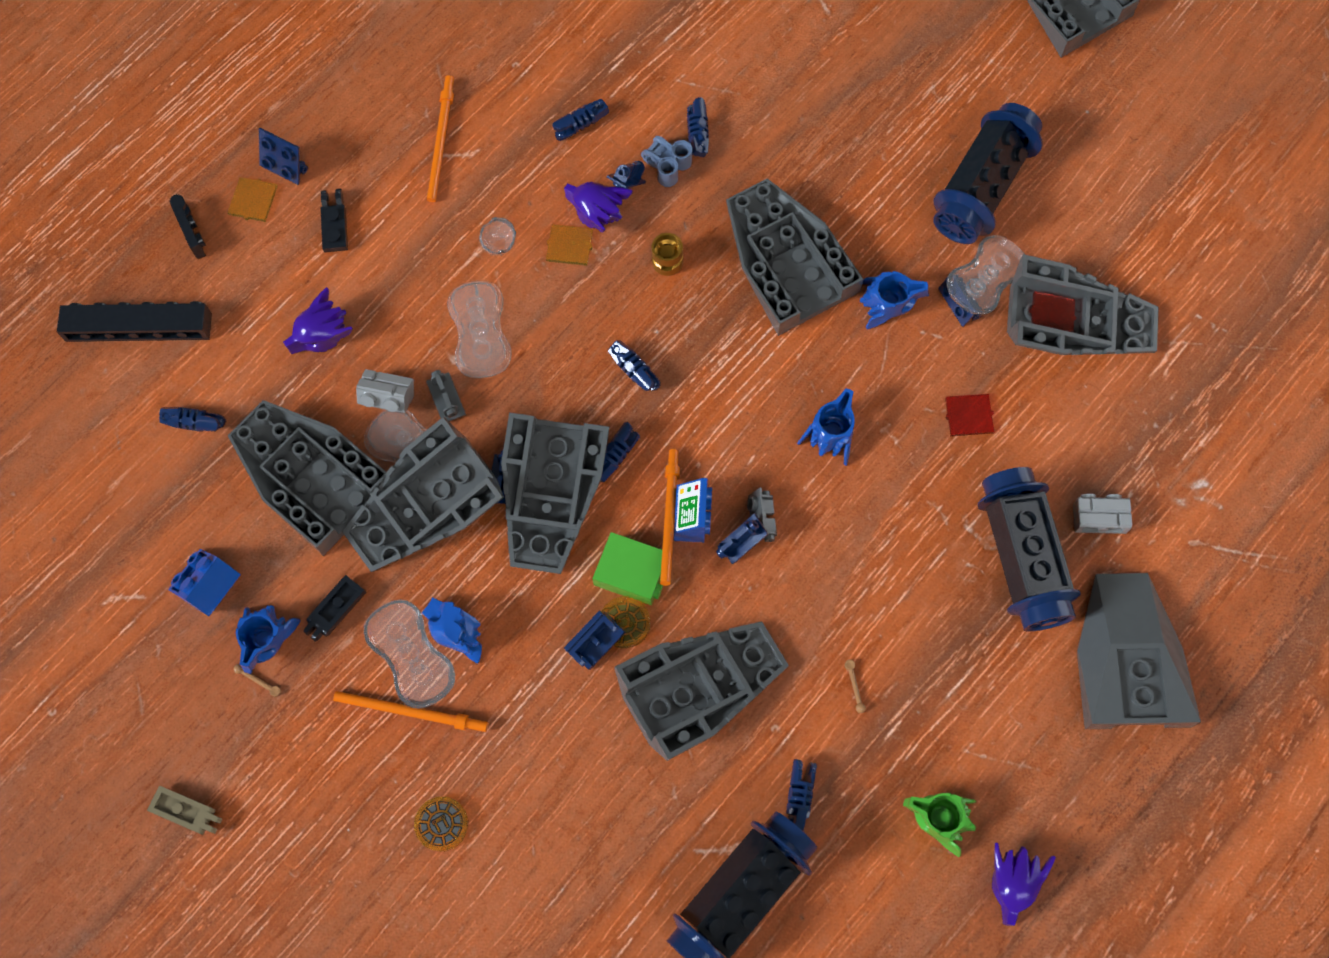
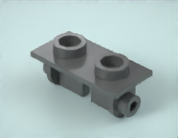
M440 370L432 372L431 379L426 382L440 418L445 417L450 422L465 416L466 413L450 373L444 374Z
M758 488L748 495L747 508L750 511V517L756 514L766 529L768 535L765 537V542H773L777 536L775 518H766V515L774 514L773 496L770 495V491H762V488Z

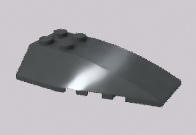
M1025 254L1021 256L1010 286L1007 333L1015 345L1059 355L1157 352L1158 306L1130 293L1126 295L1119 292L1118 287L1096 281V277L1088 273L1086 275L1076 271L1077 268L1069 264Z
M509 412L501 464L504 480L503 488L506 503L510 567L557 574L562 573L602 478L610 427L584 423V426L540 420L536 419L535 416Z
M445 417L439 419L404 448L399 455L398 461L389 468L385 474L386 477L378 487L374 488L370 494L371 497L365 505L360 507L342 531L371 572L466 529L504 498L495 475L469 440Z
M761 621L729 628V630L723 632L707 633L705 636L696 638L688 637L673 643H661L615 666L614 669L623 700L648 744L668 761L712 738L789 665Z

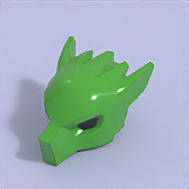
M940 793L924 798L909 797L904 800L903 806L914 812L920 828L938 840L957 857L961 856V848L953 840L962 841L963 837L960 833L976 830V826L968 817L971 810L966 805L976 803L974 799L963 798L951 793Z

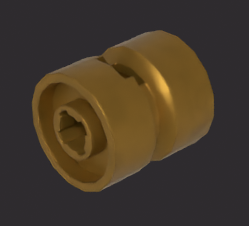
M662 233L652 243V263L655 271L660 275L672 276L678 273L683 265L682 241L672 233Z

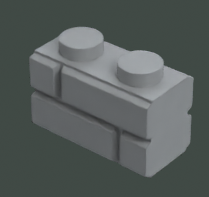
M365 369L356 387L357 403L366 407H375L390 412L406 414L409 404L414 397V379Z
M1083 494L1073 504L1075 533L1127 534L1132 528L1130 498H1122L1119 494L1107 495L1106 498H1096L1095 494Z

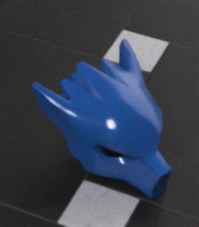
M896 271L883 272L877 277L864 278L862 284L870 286H867L866 294L860 298V303H863L864 307L872 308L869 310L868 315L873 316L869 319L866 329L876 327L890 318L910 311L918 298L929 296L928 283L911 280L904 274Z
M845 388L836 400L822 406L797 444L800 445L812 434L811 446L814 448L818 443L819 456H824L825 453L833 450L832 456H837L841 449L844 448V465L847 466L855 423L851 408L854 391Z
M432 597L422 612L428 619V627L432 638L442 646L464 653L470 660L478 664L481 658L482 645L476 639L481 635L477 630L481 623L461 608L455 607L453 602H441Z
M272 605L258 612L254 611V613H250V608L246 607L243 617L239 619L236 628V638L241 647L240 665L243 671L251 674L257 663L268 661L274 657L284 640L294 632L301 620L290 618L286 623L284 617L277 620L275 608Z

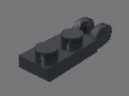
M342 189L335 190L337 203L335 206H329L327 190L321 191V230L324 253L348 250L346 208L344 206Z
M176 194L171 196L169 200L191 251L197 259L205 257L206 255L202 247L206 246L200 232L196 234L194 228H197V224L191 215L188 205L182 195Z

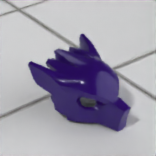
M586 182L578 187L567 183L564 187L566 199L575 206L580 221L589 228H596L600 232L606 230L603 226L604 224L607 225L614 221L618 222L622 219L623 216L620 214L617 206L622 205V199H628L633 192L630 189L608 187L596 182Z
M327 287L313 300L310 307L296 318L292 336L283 341L291 354L305 350L326 352L328 349L337 346L340 339L352 332L353 328L351 326L344 328L345 325L343 323L346 311L341 310L340 307L332 308L333 302L328 301L329 289Z
M995 843L992 890L1001 905L1002 922L1004 925L1015 926L1019 912L1026 910L1035 902L1054 864L1055 856H1051L1040 870L1039 857L1035 856L1031 861L1025 847L1021 846L1015 856H1013V850H1009L1002 859L999 844Z

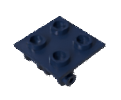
M259 128V166L299 185L300 174H305L308 170L305 162L300 161V147Z

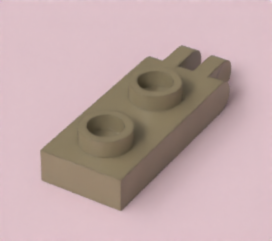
M160 785L147 811L202 835H204L206 830L216 834L218 829L210 826L209 823L212 820L221 824L223 820L214 815L215 809Z

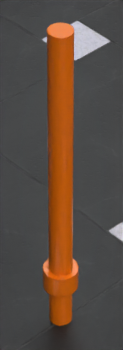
M450 75L445 76L444 88L440 92L439 102L441 103L427 193V201L436 202L450 105L453 104L454 93L452 92L454 77Z
M677 449L669 450L668 465L665 467L667 488L660 584L663 586L671 584L677 480L680 478V467L678 466L679 451Z
M335 691L333 701L452 725L454 729L463 731L472 729L487 732L489 724L486 721L469 718V715L457 713V715L340 691Z

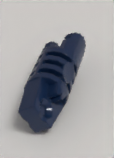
M701 97L696 98L693 104L687 108V127L689 143L692 146V155L705 157L708 154L709 130L705 100Z
M602 99L585 104L582 108L580 107L576 111H572L571 114L568 113L552 124L556 131V139L562 141L578 133L579 130L582 131L585 127H589L590 124H595L609 113L607 104Z
M616 340L608 349L617 365L634 383H637L646 391L658 390L661 386L660 380H658L656 375L650 370V367L634 350L621 340Z
M163 407L159 412V423L185 430L215 432L218 428L224 427L225 422H227L222 415L193 408Z
M628 422L623 423L611 439V442L607 444L603 474L600 482H605L619 468V465L640 438V435L632 430V425Z
M794 759L786 814L789 815L788 819L804 831L806 818H809L811 812L810 806L812 804L817 764L810 762L807 765L804 781H801L803 762L802 760Z

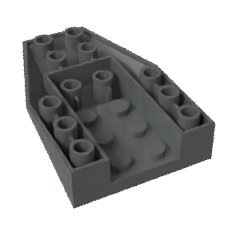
M1140 0L1027 1L1059 56L1062 58L1132 17Z
M765 179L726 199L742 270L778 336L861 292L862 276L826 223L769 179Z
M265 400L228 435L262 500L323 556L344 536L342 531L360 507L365 505L371 497L370 494L374 488L378 487L386 477L385 470L334 427Z
M1096 574L1077 648L1084 729H1112L1116 725H1164V728H1192L1201 723L1183 647L1149 574Z

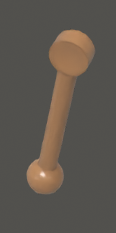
M847 660L845 662V669L850 674L857 702L856 711L864 713L866 706L861 701L854 673L855 662Z
M240 664L234 666L236 674H243L269 690L273 697H278L281 694V689L278 686L272 687L255 675L245 673Z

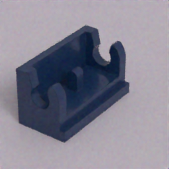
M599 610L564 649L582 667L585 666L588 670H591L626 632L607 612Z

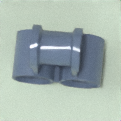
M655 136L650 147L641 152V157L648 165L657 169L658 181L662 186L672 187L678 182V170H687L692 165V146L685 140L676 141L672 145L663 137Z

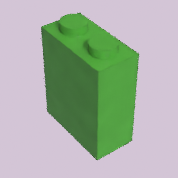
M611 532L593 576L594 586L652 606L653 600L659 599L663 589V585L660 584L662 550Z

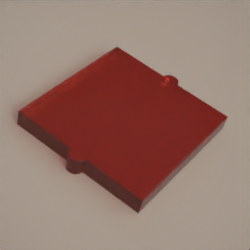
M1039 291L1033 292V303L1030 309L1032 324L1068 332L1074 331V321L1077 319L1074 315L1075 299Z
M989 394L950 396L945 398L947 409L945 418L949 423L950 437L993 434L995 432L992 418L994 411L991 410Z

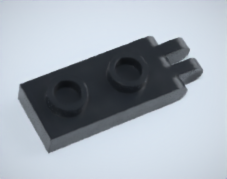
M345 575L308 616L306 621L309 624L303 632L306 635H310L316 628L317 630L311 636V639L315 642L322 635L325 637L329 636L366 594V591Z

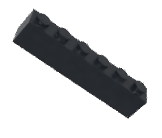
M172 301L165 304H154L152 302L130 304L120 302L117 305H107L99 302L93 305L71 303L69 305H60L57 333L65 342L210 340L212 313L205 303L199 301H192L189 304H179Z

